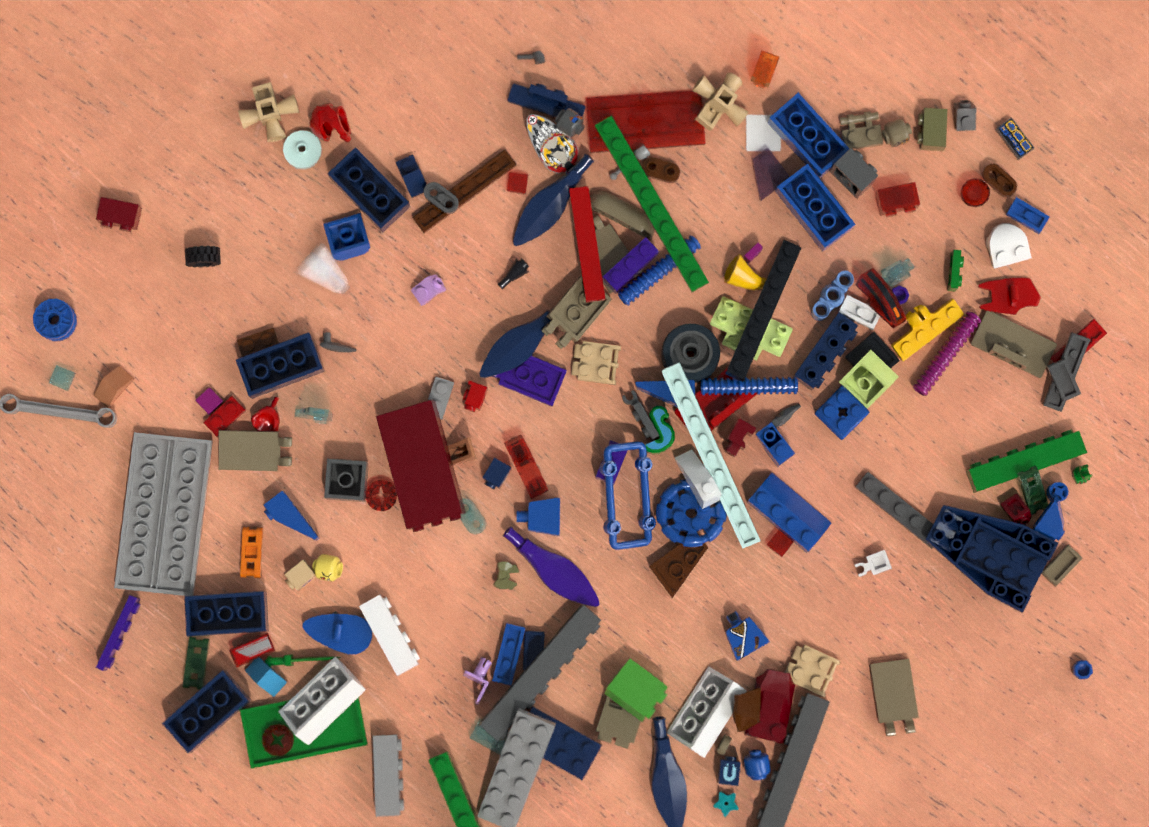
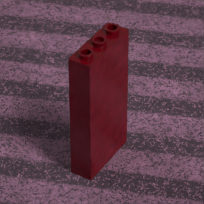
M428 400L376 416L406 529H413V532L424 530L425 525L431 524L434 527L443 524V520L449 518L450 521L461 519V515L466 514L436 401Z

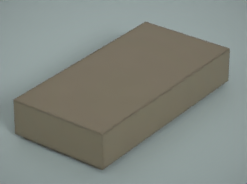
M1066 545L1041 574L1056 587L1080 562L1082 557L1071 546Z

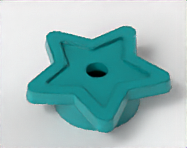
M720 791L719 801L713 807L721 809L723 816L727 817L730 811L739 810V807L734 802L736 794L726 795Z

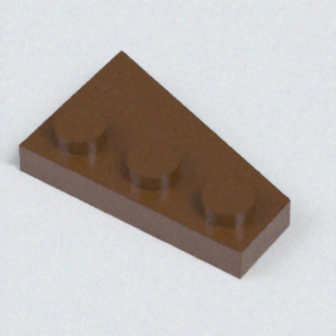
M705 543L699 547H685L683 544H679L649 566L671 598L674 597L704 555L708 546Z

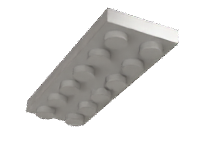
M519 708L477 817L501 827L517 826L556 723Z

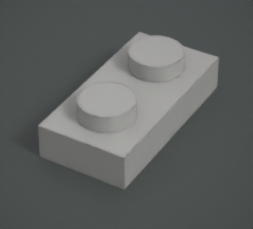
M435 377L428 400L436 401L440 419L443 420L454 382Z

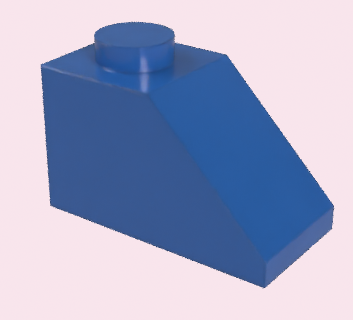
M1055 495L1033 525V530L1054 541H1059L1065 533L1063 530L1064 518L1059 497Z

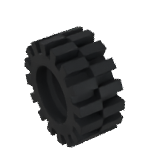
M215 246L186 248L185 264L188 267L194 268L218 266L221 264L220 248Z

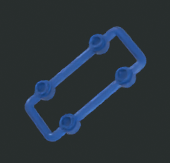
M636 441L608 445L604 449V461L599 467L600 473L605 476L608 520L603 525V529L606 534H609V544L615 550L647 546L652 541V529L656 526V520L651 516L648 480V471L652 468V461L647 457V449L642 442ZM639 449V457L635 461V468L640 471L643 515L639 518V526L644 530V539L617 542V534L621 530V525L615 518L613 475L617 472V466L612 461L611 453Z

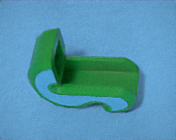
M655 406L651 409L649 418L659 434V439L645 445L647 453L652 455L665 452L672 446L675 440L674 429L664 421V419L669 418L667 409L662 406Z

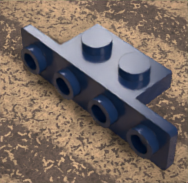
M513 84L508 97L509 103L557 117L561 110L568 108L583 116L586 109L584 105L568 101V96L565 95V92L554 89V91L548 90L542 84H531L530 88Z

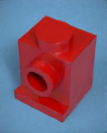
M469 380L468 386L470 390L466 389L463 400H465L464 409L475 412V410L480 411L488 387Z

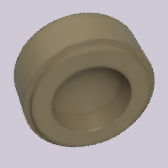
M723 736L716 750L717 753L725 754L732 740L731 737Z

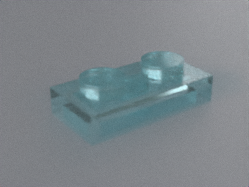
M479 720L470 739L501 755L508 736L503 740H494L478 725L481 722Z

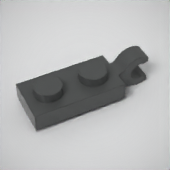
M634 390L631 391L633 399L630 401L626 399L625 395L622 396L623 402L633 407L634 411L631 413L635 420L642 423L643 428L641 430L646 439L649 437L651 441L657 439L659 434L639 402L636 392Z

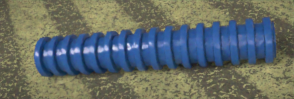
M690 235L688 240L685 239L692 253L695 254L697 249H701L700 243L694 236ZM666 254L665 258L662 257L660 262L657 261L655 266L652 265L651 269H647L646 273L643 272L641 277L638 276L636 281L633 280L632 284H628L627 288L624 287L622 292H618L619 298L625 305L629 306L631 301L634 302L635 298H639L640 294L643 295L645 290L648 291L649 287H653L654 283L657 284L658 280H662L664 275L667 276L668 272H672L673 268H677L669 254Z
M745 377L743 382L735 378L731 380L729 378H726V380H723V378H720V380H717V378L705 380L704 378L701 380V394L703 396L707 393L708 395H711V393H714V395H717V393H720V395L724 393L730 395V393L736 395V393H739V395H742V393H745V395H748V393H751V395H754V393H757V395H760V393L772 395V393L779 394V392L781 394H785V392L797 394L798 392L797 377H793V379L787 377V379L781 377V379H778V377H775V379H772V377H769V379H766V377H763V379H760V377H757V379Z

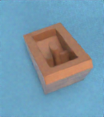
M119 366L102 378L94 396L106 407L110 408L134 378Z
M470 438L448 446L453 465L476 459Z

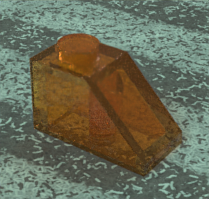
M761 50L751 78L755 86L769 88L780 58L779 56Z

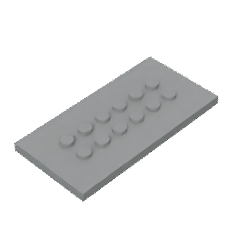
M134 432L114 588L194 596L213 441Z

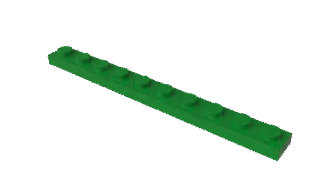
M610 116L596 124L595 128L691 293L709 284L613 117Z

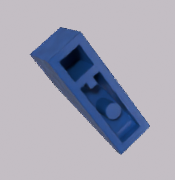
M688 380L696 397L695 380ZM666 381L636 382L637 390L677 407Z
M281 491L264 504L266 508L264 512L270 520L274 519L316 541L320 539L284 491Z

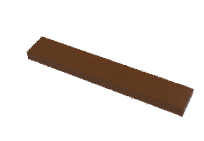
M506 150L500 152L449 190L458 199V209L517 166ZM452 202L446 203V207L448 208L453 206ZM431 203L413 216L412 219L425 234L450 214L442 212Z

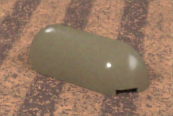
M598 191L590 195L592 210L649 240L653 238L655 229L643 210L606 191Z

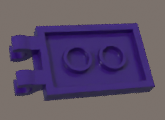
M531 356L518 367L492 377L500 379L498 385L552 407L567 370Z

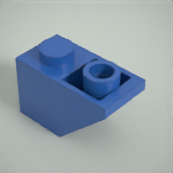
M772 422L756 433L764 450L777 467L795 454Z

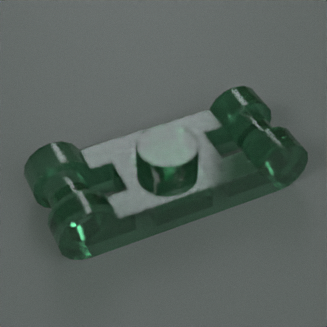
M1034 465L1025 472L1020 471L1016 473L1031 516L1041 509L1044 511L1048 506V501L1037 467ZM1033 477V481H1027V479Z
M196 637L189 638L183 688L197 687V690H201L204 687L210 639L197 640ZM195 647L202 648L201 654L194 653ZM191 673H197L198 679H191Z

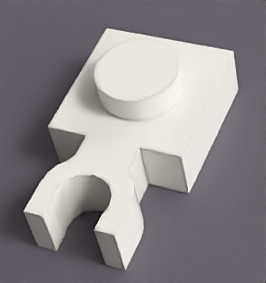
M885 550L867 556L868 563L855 564V567H864V572L858 574L859 577L866 575L870 570L873 575L892 569Z

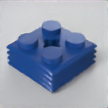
M842 385L815 412V415L840 440H843L870 412ZM838 408H840L841 410L845 409V414L847 416H838Z

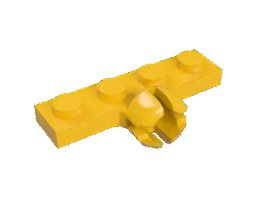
M951 298L933 313H930L926 306L918 305L913 308V313L909 311L906 314V320L910 324L911 329L891 344V347L901 361H905L964 316V313L954 299Z

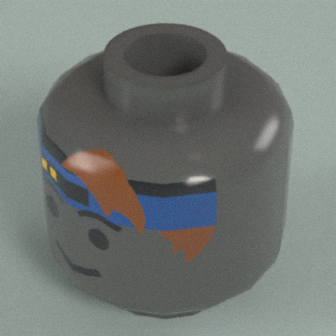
M571 108L561 110L555 119L557 129L568 137H573L576 134L580 135L585 127L583 125V116Z

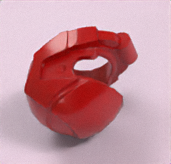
M325 103L322 106L315 107L309 125L317 138L329 142L332 131L335 129L340 134L342 140L345 142L351 140V129L346 112L342 106L334 107L331 103Z

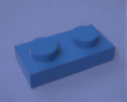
M1017 197L1006 213L1008 217L1037 234L1041 233L1050 216Z

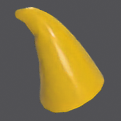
M741 254L735 256L724 274V283L750 290H762L767 279L756 274Z

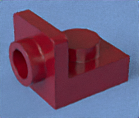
M1017 493L1000 503L1001 508L1012 522L1026 525L1032 518L1030 509Z

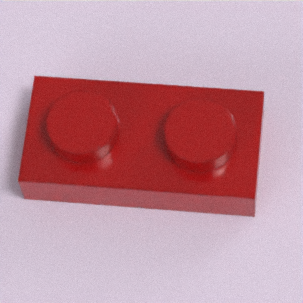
M231 396L203 423L218 437L219 430H226L246 410Z

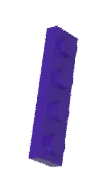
M129 595L97 663V669L107 671L108 668L111 669L115 661L113 656L116 650L119 651L124 642L122 637L125 632L129 631L132 625L130 620L133 614L136 615L140 608L139 598Z

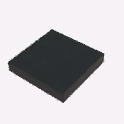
M875 332L870 334L844 357L852 367L870 350L890 369L900 361Z

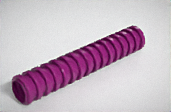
M967 311V316H963V321H960L959 326L955 327L956 331H952V336L950 335L948 337L949 340L944 342L945 345L941 346L942 350L937 352L938 355L934 356L935 359L930 361L931 365L928 364V369L923 371L924 374H921L920 379H917V384L913 385L916 392L922 396H927L928 391L932 390L931 386H935L934 382L939 380L938 377H941L942 372H945V367H948L949 362L953 361L952 358L956 357V352H959V348H962L964 346L963 343L967 342L966 338H970V333H973L974 328L978 327L977 323H981L979 316L975 313Z

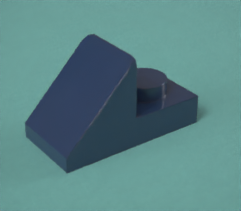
M411 155L395 162L411 198L423 194L427 184L414 156Z

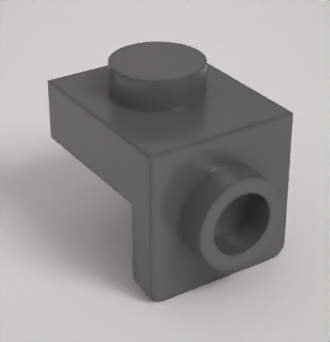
M969 100L954 103L956 131L976 130V106Z

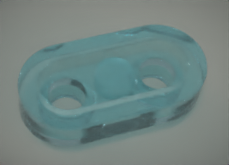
M462 499L464 505L469 506V510L466 514L461 515L460 520L470 533H482L486 529L485 518L472 500ZM476 520L480 522V526L478 528L474 527V522Z

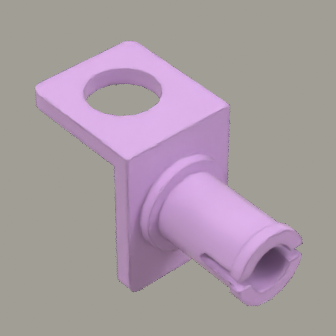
M482 657L474 672L470 673L465 670L463 675L484 686L475 704L477 705L489 685V682L484 677L492 664L487 660L485 666L482 667L486 660Z

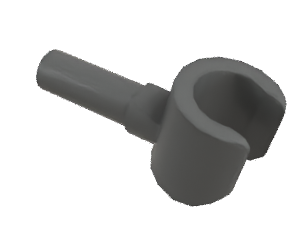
M536 51L529 55H518V60L534 59L535 64L545 63V57L541 51Z

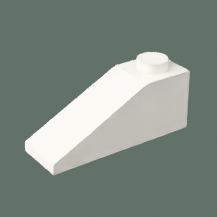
M693 450L675 457L676 463L702 509L720 501L721 492Z

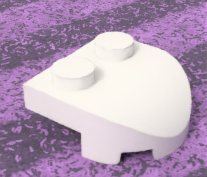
M1003 223L995 226L986 239V248L989 249L994 269L1031 259L1025 233L1012 224Z

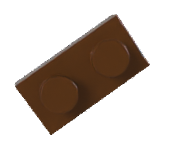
M271 328L238 339L237 343L241 355L244 357L279 344L275 329Z

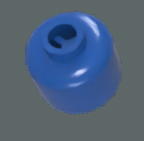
M760 749L751 750L744 757L745 774L751 777L752 780L765 779L770 773L769 756L761 752Z

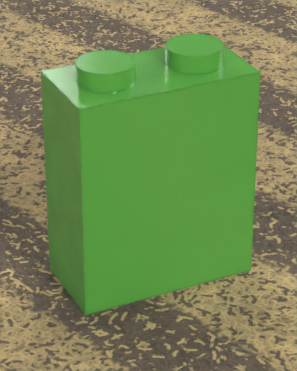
M629 659L608 685L604 694L643 722L646 717L648 719L652 717L656 711L655 705L657 703L661 704L667 697L665 692L668 686L632 659Z

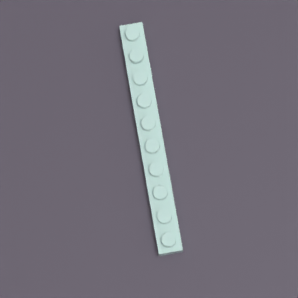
M680 362L661 370L704 466L721 492L720 501L742 549L760 542V537Z

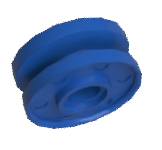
M48 299L41 302L35 309L33 324L36 331L46 339L63 341L74 333L77 326V316L74 309L66 302L59 299ZM59 316V321L56 324H52V318Z

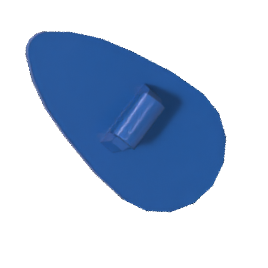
M319 615L305 620L302 624L305 632L315 641L346 654H359L365 651L372 640L371 627L364 618L357 615Z

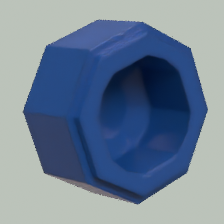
M1086 660L1077 661L1072 666L1073 675L1078 679H1088L1093 673L1092 665Z

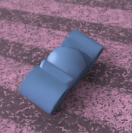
M841 271L831 284L822 288L820 298L811 310V315L815 320H825L834 308L839 307L843 303L845 293L854 282L851 272ZM842 276L847 277L849 284L842 285L839 278ZM828 292H835L837 299L830 300L827 296ZM823 307L826 311L825 315H818L816 308Z

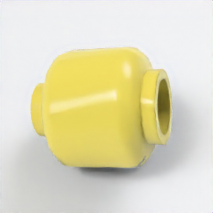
M321 554L314 560L312 570L315 571L318 579L335 581L342 574L343 563L340 562L337 556Z

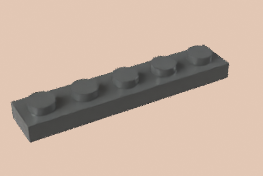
M867 472L855 488L928 547L933 549L934 547L925 540L933 524Z

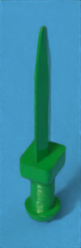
M290 654L284 655V657L268 656L265 659V663L269 667H272V665L293 666V662L330 660L334 657L293 658V655Z

